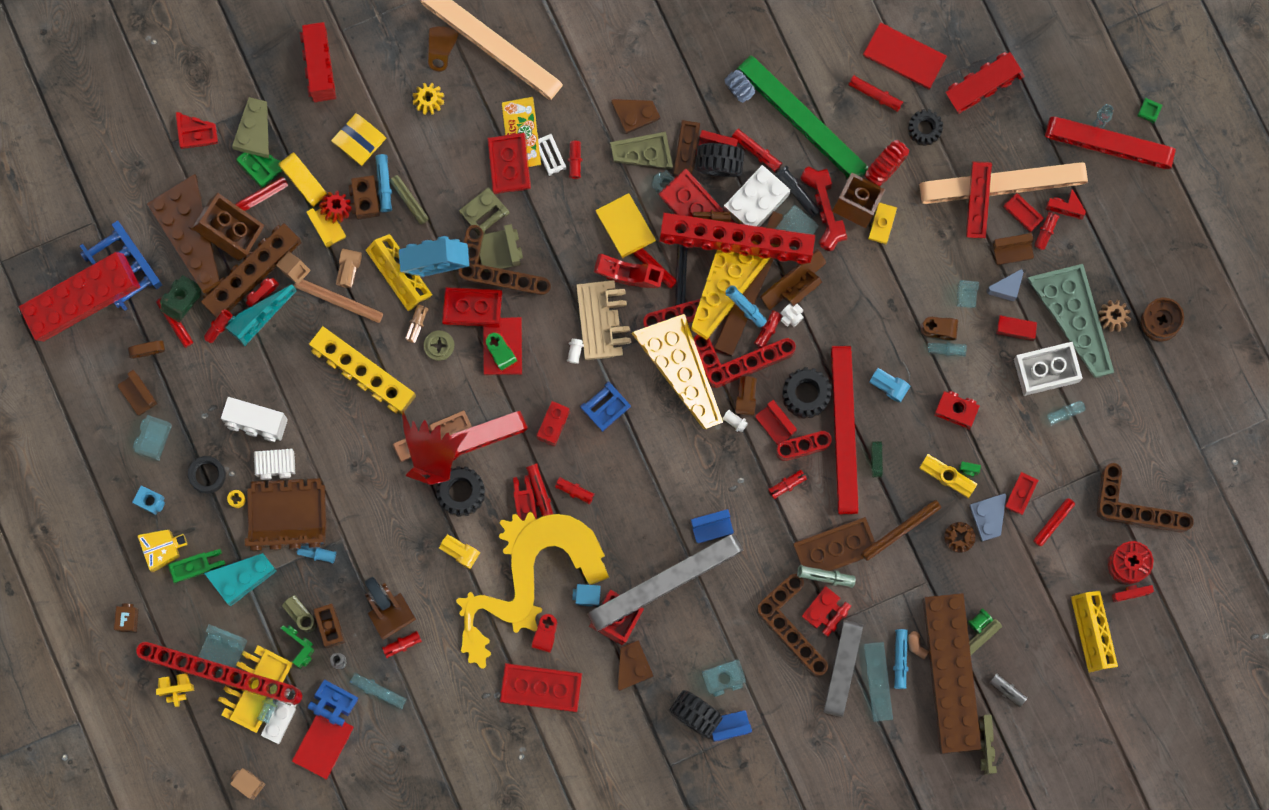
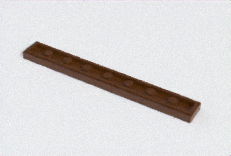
M773 211L766 228L786 231L791 218ZM771 244L773 247H779L777 244ZM774 258L769 259L743 293L751 304H755ZM736 304L732 307L715 346V350L733 356L748 321L744 316V312Z

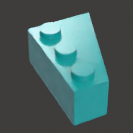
M262 553L204 574L226 603L232 606L277 572V570Z

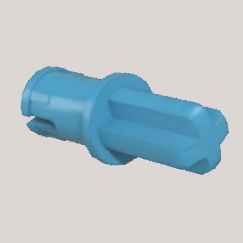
M301 546V549H297L298 555L313 558L314 561L322 560L332 564L335 561V551L321 548L310 549L309 546Z

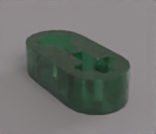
M872 441L871 444L872 477H882L883 475L882 441Z

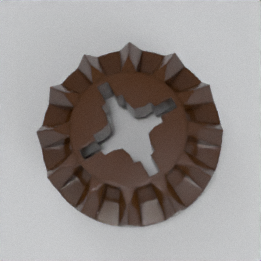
M956 522L946 529L944 538L946 545L952 551L962 553L972 548L976 535L973 527L967 523ZM956 531L960 534L966 532L965 536L963 537V539L965 540L964 542H962L961 540L954 542L955 538L957 537Z

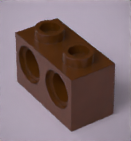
M374 175L352 178V185H349L350 196H354V203H351L352 213L356 214L358 220L379 217L380 210ZM361 185L368 187L365 192H359L358 188ZM364 203L370 204V208L366 211L360 209Z

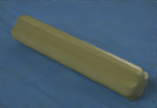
M398 175L392 177L390 183L421 225L426 223L428 216Z
M993 619L991 623L981 630L980 634H977L969 641L971 655L1002 628L998 620Z

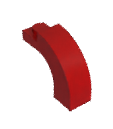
M598 254L594 273L605 276L608 280L642 288H660L665 269L649 263L632 264L604 254Z

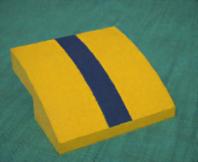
M355 113L331 141L362 166L385 141L386 137L364 118Z

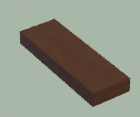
M685 120L681 122L673 176H677L684 169H687L691 174L693 173L700 123Z

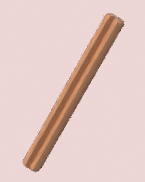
M304 279L299 284H294L295 288L377 323H380L383 318L382 312Z

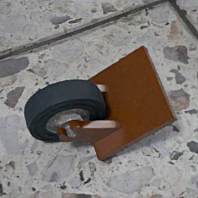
M370 577L365 581L370 591L365 596L373 608L368 615L382 640L416 620L401 593L394 597L386 583L379 585L374 577Z

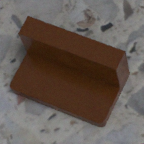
M1032 233L995 239L992 245L996 264L1003 265L1033 259Z
M133 369L127 373L129 377L118 384V388L136 414L141 416L158 403Z

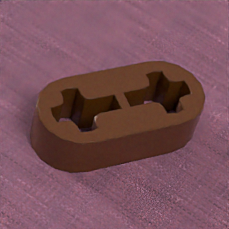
M153 341L131 346L128 348L129 358H141L165 352L164 341Z

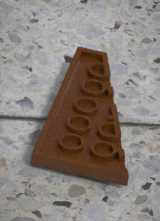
M196 174L148 202L147 205L205 294L219 285L220 280L211 241L192 229L204 210Z

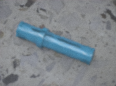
M385 154L375 156L380 212L392 211V189H390L388 157Z
M732 285L726 289V295L744 312V316L747 319H751L757 327L765 325L767 320L759 312L756 305L751 304L735 286Z
M897 629L895 630V666H893V671H895L894 688L907 689L906 675L909 669L907 667L908 630Z

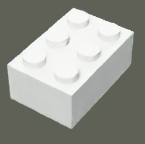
M762 165L724 205L723 210L730 212L731 218L737 224L760 227L789 196L790 189Z
M1073 342L1019 354L1014 358L1024 396L1079 383L1082 380Z
M231 397L227 398L221 416L228 429L237 432L241 429L247 435L257 437V434L262 435L265 440L275 442V440L281 441L288 420L282 412Z

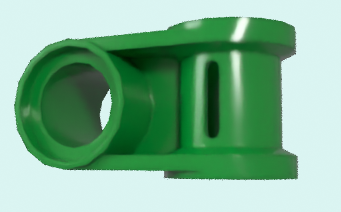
M491 333L487 336V348L501 371L517 362L512 350L507 346L500 334ZM492 339H494L495 341L499 340L497 347L495 345H491Z

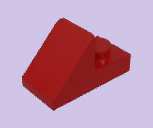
M1073 190L1069 193L1067 203L1061 198H1050L1045 209L1081 220L1086 213Z

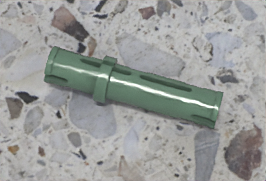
M800 565L797 571L799 578L831 583L832 586L842 585L853 588L856 580L854 575L841 574L836 570L831 572Z

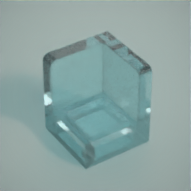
M959 281L957 307H976L979 282Z

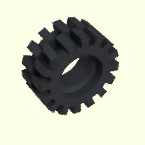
M922 109L921 112L917 111L909 122V136H912V140H916L918 145L920 143L923 146L927 144L932 145L933 142L940 138L943 131L941 117L937 116L935 111L932 113L930 109L928 111H925V109ZM922 121L930 122L933 127L932 132L929 134L921 133L918 128L919 123Z

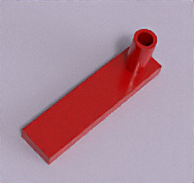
M972 161L966 237L986 238L992 170L991 162Z

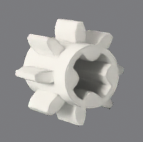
M789 304L780 313L783 316L781 321L787 327L790 324L795 327L804 318L801 315L803 309L798 304L794 307Z

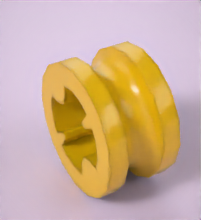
M233 490L228 494L227 501L232 507L240 508L245 504L246 498L241 491ZM235 494H239V497L242 499L241 502L238 501V504H234V501L231 500L233 496L236 497Z

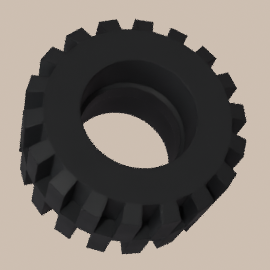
M705 143L698 145L695 170L703 174L719 177L740 176L743 171L745 151L739 147L726 144Z
M804 367L802 370L799 368L794 373L792 372L786 379L782 392L783 403L788 407L787 410L789 412L792 411L795 416L800 415L801 418H813L814 415L818 416L827 407L831 397V385L828 383V378L824 377L821 371L817 372L815 368L810 370L808 367ZM802 383L812 384L818 391L817 399L810 403L800 401L795 394L796 387Z
M456 466L454 469L451 468L450 480L440 482L436 486L437 499L442 508L451 515H457V517H461V515L466 517L472 512L474 514L482 506V502L485 499V487L480 475L466 466L464 468L461 466ZM458 481L468 482L472 487L470 498L463 502L454 501L449 494L451 486Z
M682 690L669 709L671 714L679 721L706 738H710L723 719L721 714L712 706L686 690Z

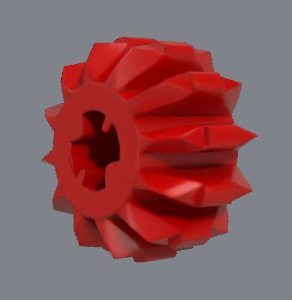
M338 191L335 192V195L328 192L327 196L322 197V202L319 204V207L322 209L320 214L326 215V221L331 218L333 224L336 222V219L341 223L344 220L343 218L347 219L349 217L348 212L352 210V207L349 206L351 201L350 199L345 200V194L339 196Z

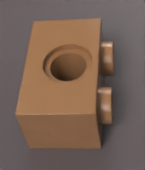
M243 768L236 770L231 777V780H233L231 785L253 800L266 785L251 772Z

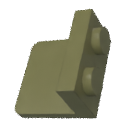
M512 224L505 225V230L484 234L480 253L482 265L499 269L521 265L520 259L523 258L521 247L517 248L516 240H519L517 229H513Z

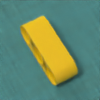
M294 152L278 163L312 207L320 202L323 196H327L325 190Z

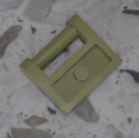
M489 187L459 210V213L470 226L477 225L483 232L500 218L510 214ZM495 207L499 209L480 226L477 224L480 219ZM474 229L475 232L478 235H480V231L478 229Z

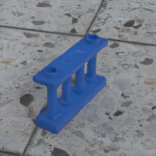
M117 220L112 224L115 229L112 231L113 234L89 250L83 244L80 245L83 250L80 254L86 262L90 261L93 265L96 261L92 256L116 240H123L125 245L119 253H123L125 256H134L136 260L130 266L133 273L143 269L146 274L143 277L144 280L139 282L141 288L114 302L117 308L122 307L125 311L128 308L124 302L148 285H154L156 289L163 285Z

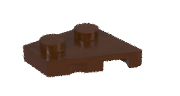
M611 100L626 134L660 120V115L653 101Z
M639 640L621 647L619 691L654 677Z

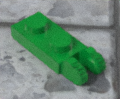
M221 549L208 553L203 552L168 564L173 583L175 584L225 566L224 560L210 565L208 562V558L217 557L222 554Z

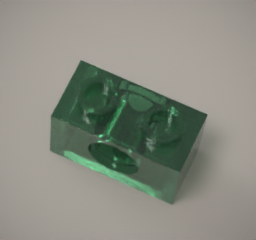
M184 275L179 280L176 279L171 285L170 292L168 294L165 293L160 299V311L179 323L199 299L202 291L197 283Z

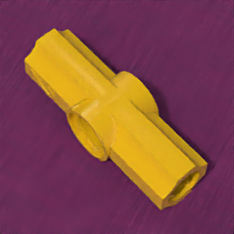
M927 454L919 467L920 470L939 480L942 485L952 488L968 499L977 486V483L957 472L954 467L947 466ZM950 472L953 475V480L948 481L944 479L943 473Z

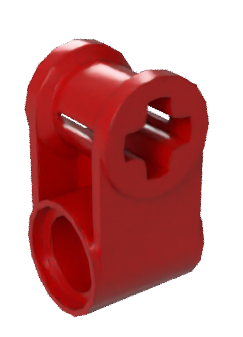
M545 614L540 618L532 642V648L551 653L558 623L553 615ZM548 618H551V621L554 624L553 626H549V628H546V625L543 622L544 620L547 621Z

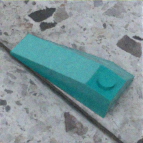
M291 284L244 310L236 317L233 316L227 323V331L241 344L246 346L296 292L295 287Z

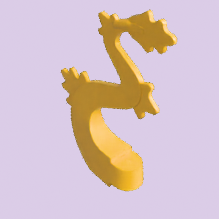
M531 512L527 514L524 521L516 514H513L512 522L500 521V525L504 528L505 532L501 533L499 538L509 542L503 549V553L512 555L511 567L515 598L513 601L507 602L485 595L474 597V594L469 592L467 598H458L456 600L462 607L459 614L464 616L461 652L469 653V663L475 662L481 669H484L486 667V658L491 656V652L485 648V645L489 644L490 640L473 626L474 615L479 609L484 608L498 618L512 623L515 633H518L521 628L537 631L536 615L542 612V608L533 605L535 599L534 563L541 550L554 546L564 549L569 554L575 568L582 569L589 585L610 578L601 560L605 555L594 532L583 522L571 516L560 514L547 515L536 520Z

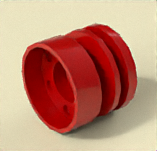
M1129 541L1112 551L1108 558V570L1115 581L1124 585H1132L1140 582L1150 574L1154 559L1146 545L1137 541ZM1131 558H1134L1133 562L1136 563L1133 566H1131V562L1128 561Z

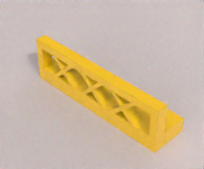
M388 234L374 240L366 249V252L407 311H410L419 302L430 298L432 293L420 276L410 274L412 276L411 280L407 278L405 273L400 272V264L394 259V257L399 259L400 248L392 236ZM387 241L391 249L386 248L383 242ZM416 288L421 289L424 295L420 296Z
M1094 591L1072 596L1071 600L1088 672L1118 667L1101 592ZM1091 596H1094L1096 606L1093 604ZM1097 616L1100 619V625L1097 622ZM1101 636L1104 637L1105 643L1102 642ZM1106 654L1109 657L1110 664H1107Z

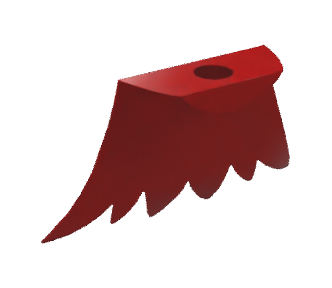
M403 411L404 434L414 466L405 476L429 485L450 480L454 455L468 432L462 433L450 441V433L448 432L441 440L440 425L436 426L430 434L427 422L424 420L418 432L414 421H412V426L410 427ZM422 475H430V477L425 479Z

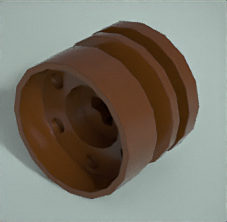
M1165 297L1155 299L1149 303L1141 316L1142 331L1153 341H1169L1176 336L1183 326V309L1173 299ZM1161 317L1164 318L1163 322L1165 323L1159 325V319Z

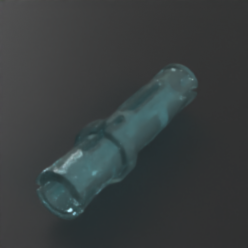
M1104 105L1097 112V118L1093 122L1094 127L1104 129L1105 125L1112 119V111L1114 109L1111 105Z
M356 672L354 673L350 684L361 688L366 694L370 693L400 708V710L403 709L407 698L374 683L375 680L373 679L368 680Z

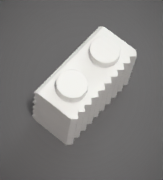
M293 449L255 451V475L260 477V480L272 479V476L279 475V478H290L291 474H295Z

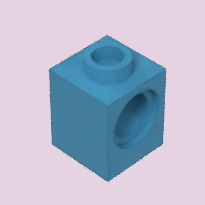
M140 486L132 503L156 515L157 512L162 511L165 505V498L146 487ZM148 497L155 498V502L151 506L146 505Z
M577 584V589H573L572 600L576 601L577 606L599 607L601 586Z

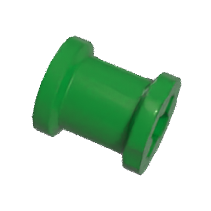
M981 609L980 613L972 620L967 621L977 634H980L981 630L993 621L992 617L984 609Z

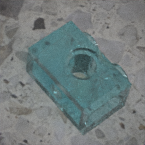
M739 659L702 671L701 673L708 694H713L714 697L725 694L724 690L732 688V691L741 689L743 684L746 683ZM727 674L730 677V682L728 684L720 683L719 676Z

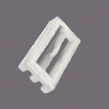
M552 134L538 139L539 143H543L553 165V169H550L539 144L540 157L548 175L551 176L555 172L558 173L562 169L565 170V163ZM546 140H550L554 152L559 160L560 166L558 167Z

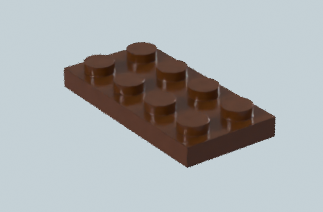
M866 517L795 542L793 546L800 565L833 571L863 560L864 557L861 553L873 545L875 540Z

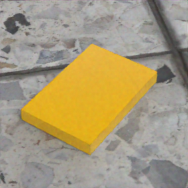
M629 193L596 210V214L622 258L656 241Z

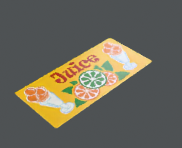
M533 97L502 102L505 135L525 133L529 167L541 165Z

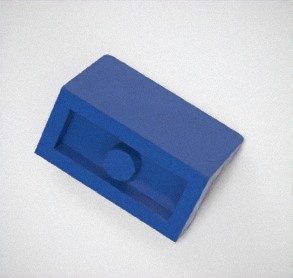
M728 509L691 519L697 544L734 533Z
M746 711L722 716L723 719L712 733L713 742L752 733Z

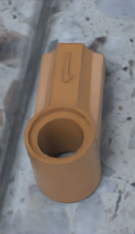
M342 249L336 285L352 288L356 270L361 263L362 252Z

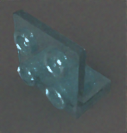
M208 624L206 629L208 635L199 658L236 668V664L239 662L248 640Z

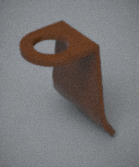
M441 26L429 29L428 65L432 70L440 72L447 68L448 56L459 35L456 30ZM433 60H442L443 66L436 67L433 64Z

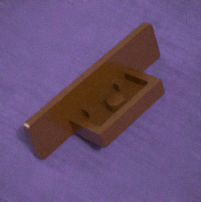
M818 249L813 252L811 264H798L760 296L767 309L771 310L783 299L795 306L822 283L820 277L815 272L826 264V260Z

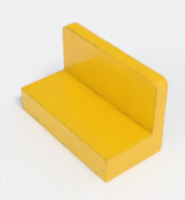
M312 208L307 211V214L326 248L346 238L337 219L334 224L331 218L326 221V215L320 214L321 208L317 211H314Z

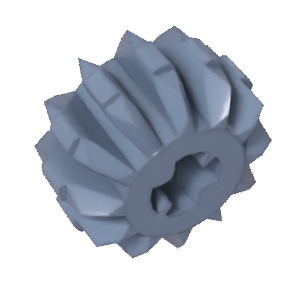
M735 70L725 78L726 86L738 101L744 103L755 94L754 87L741 71Z

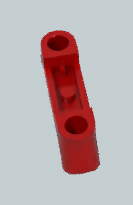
M808 166L804 169L800 179L801 182L816 189L817 194L814 197L817 206L820 205L822 210L820 212L821 222L825 223L827 227L819 240V245L827 251H833L838 242L847 240V234L843 220L835 222L826 191L832 187L831 178L827 168L817 171Z

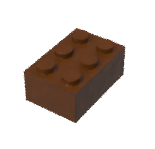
M217 193L209 200L192 229L240 261L248 254L265 225Z

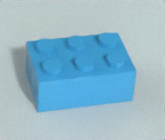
M446 236L438 237L436 241L425 240L419 245L408 244L406 248L399 249L400 272L425 277L469 266L468 244L462 243L458 239L450 240Z

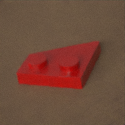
M176 112L181 149L219 144L215 123L202 121L199 118L189 117Z

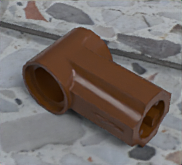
M749 376L740 377L735 414L754 416L757 378Z

